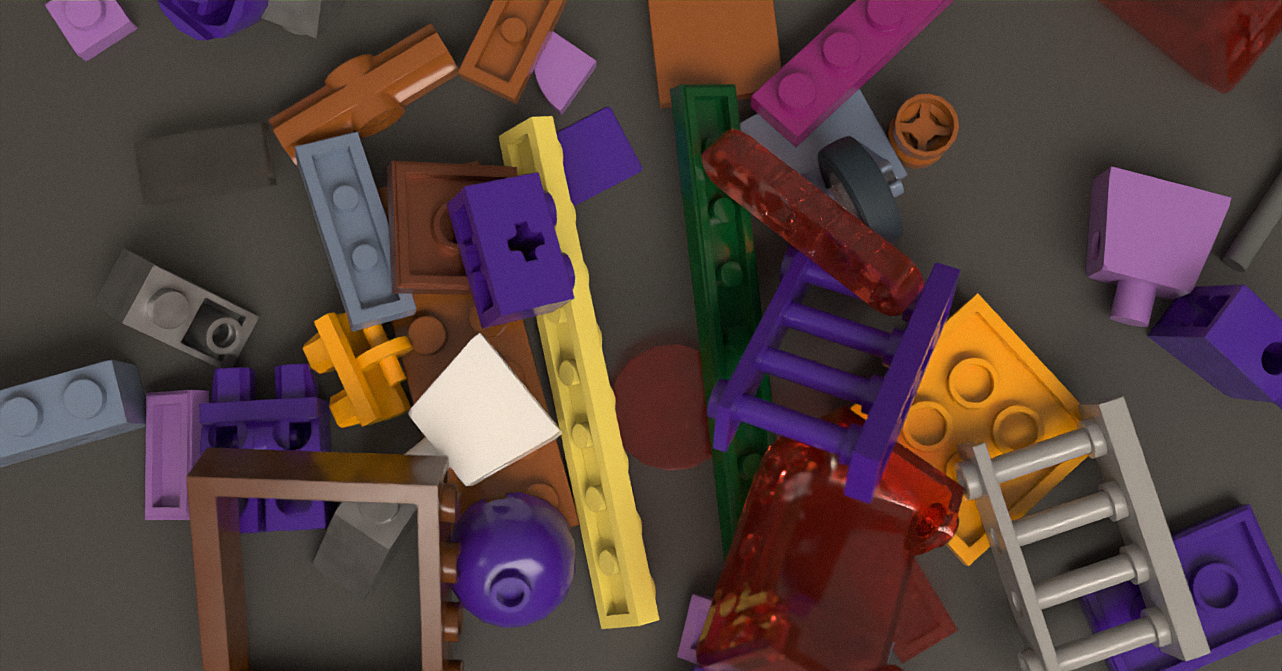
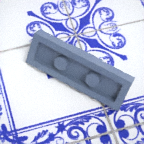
M358 132L295 146V158L351 331L414 315L416 305L412 294L392 293L389 224Z

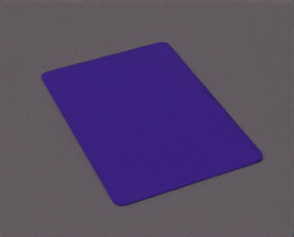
M605 107L556 133L563 150V167L570 200L574 206L642 171V166L610 107Z

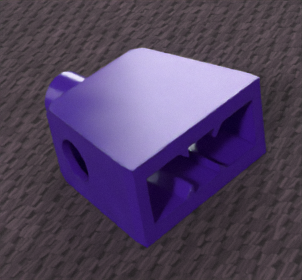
M1244 284L1195 286L1189 294L1175 298L1147 336L1223 394L1235 399L1273 402L1282 410V319Z

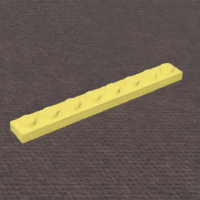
M553 116L530 117L498 137L505 166L517 167V176L539 173L543 190L551 194L556 206L557 223L555 231L561 252L569 256L574 268L575 286L573 293L575 299L554 312L536 316L558 424L563 432L561 438L601 629L640 626L660 620L655 600L656 588L649 572L642 539V522L636 510L628 473V456L622 445L615 412V395L609 383L602 350V334L596 322L591 299L589 272L583 261L576 228V211L570 200L564 172L563 150L557 139Z

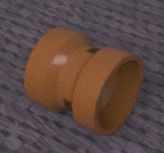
M930 93L915 95L906 100L897 111L895 117L888 125L886 137L903 166L912 169L926 168L936 163L956 140L959 130L958 115L953 106L940 96ZM909 134H911L912 138H913L914 140H916L917 143H915V142L911 139V137H910Z

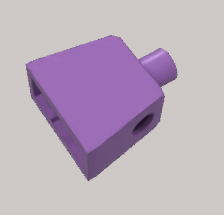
M1112 166L1093 179L1086 274L1092 280L1117 286L1109 317L1111 320L1132 326L1148 327L1155 296L1175 299L1187 295L1193 290L1229 209L1231 197Z

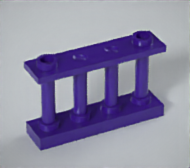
M812 223L800 247L791 244L787 249L779 273V281L781 283L730 380L720 378L713 389L707 409V416L715 419L713 448L726 452L742 421L839 455L838 462L840 464L849 466L844 495L871 504L950 314L960 269L935 262L925 286L914 283L912 288L909 289L819 260L824 227ZM812 284L902 313V321L909 323L906 330L894 327L892 333L803 305L801 302ZM788 328H792L883 358L882 365L889 367L885 377L873 374L870 380L778 348ZM767 373L861 405V413L868 415L864 426L852 423L849 429L757 398L754 395Z

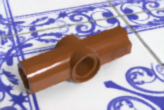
M430 23L375 57L371 54H365L341 64L328 75L325 80L326 86L270 118L269 122L282 147L298 167L295 158V146L358 132L360 138L375 135L397 122L405 113V106L459 75V69L440 36Z

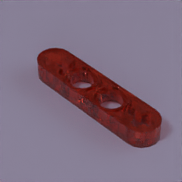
M735 129L726 130L702 154L704 170L718 188L878 312L888 316H899L923 291V276L918 267L906 255L751 136Z

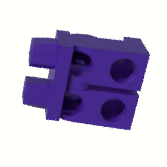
M309 364L275 366L276 399L256 400L255 370L241 367L215 369L211 392L212 403L199 404L200 423L203 424L200 456L207 447L331 452V435L328 422L330 421V402L319 398V387L315 370ZM238 497L240 534L328 529L337 510V503L325 500Z

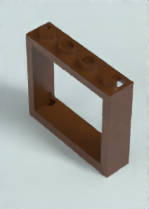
M206 448L186 476L203 671H279L250 668L238 497L417 504L422 671H464V661L462 659H453V642H460L462 635L463 605L462 602L452 601L450 583L458 584L460 580L457 560L461 553V543L451 542L450 523L458 522L461 493H457V484L449 483V456Z

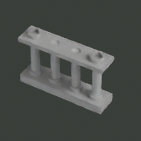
M1124 396L1099 397L1078 404L1082 421L1078 422L1076 430L990 458L985 443L968 441L956 445L961 458L960 462L955 463V473L959 486L968 501L975 499L1025 648L1024 651L1018 652L1021 671H1071L1150 643L1154 647L1160 648L1162 652L1185 662L1211 653ZM1085 454L1091 459L1096 458L1104 482L1099 484L1098 492L1011 521L999 483ZM1109 517L1113 522L1117 521L1125 546L1119 549L1120 555L1032 584L1020 548L1021 546ZM1128 580L1135 585H1139L1146 609L1141 610V618L1056 647L1053 646L1041 610Z

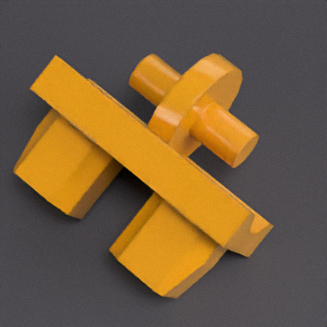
M327 313L314 321L318 333L305 343L302 349L311 368L319 374L337 371L344 390L330 397L329 408L339 427L344 428L356 424H361L364 427L398 417L411 409V405L400 384L407 378L398 361V358L413 349L407 336L389 340L382 324L352 332L346 313Z

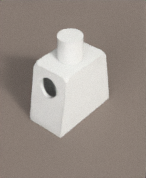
M479 333L465 346L410 409L408 413L410 418L426 437L404 455L449 456V468L455 472L466 486H473L555 440L563 432L488 339Z

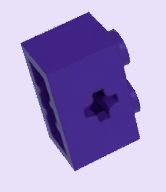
M538 172L465 186L447 203L482 329L551 313L575 299L573 293L575 286L574 268L569 256L561 252L555 231L557 223L556 206L551 194L543 190ZM508 244L511 248H521L524 255L521 251H510Z

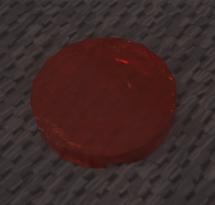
M674 344L652 347L632 358L617 377L613 387L616 402L615 412L624 449L643 464L666 471L693 468L711 458L712 453L700 351Z

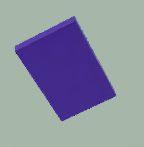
M1239 504L1170 533L1211 653L1185 662L1162 652L1160 648H1156L1150 643L1104 659L1109 671H1194L1282 633V575L1250 504ZM1130 580L1077 598L1092 634L1141 618V610L1146 609L1139 585L1133 584Z

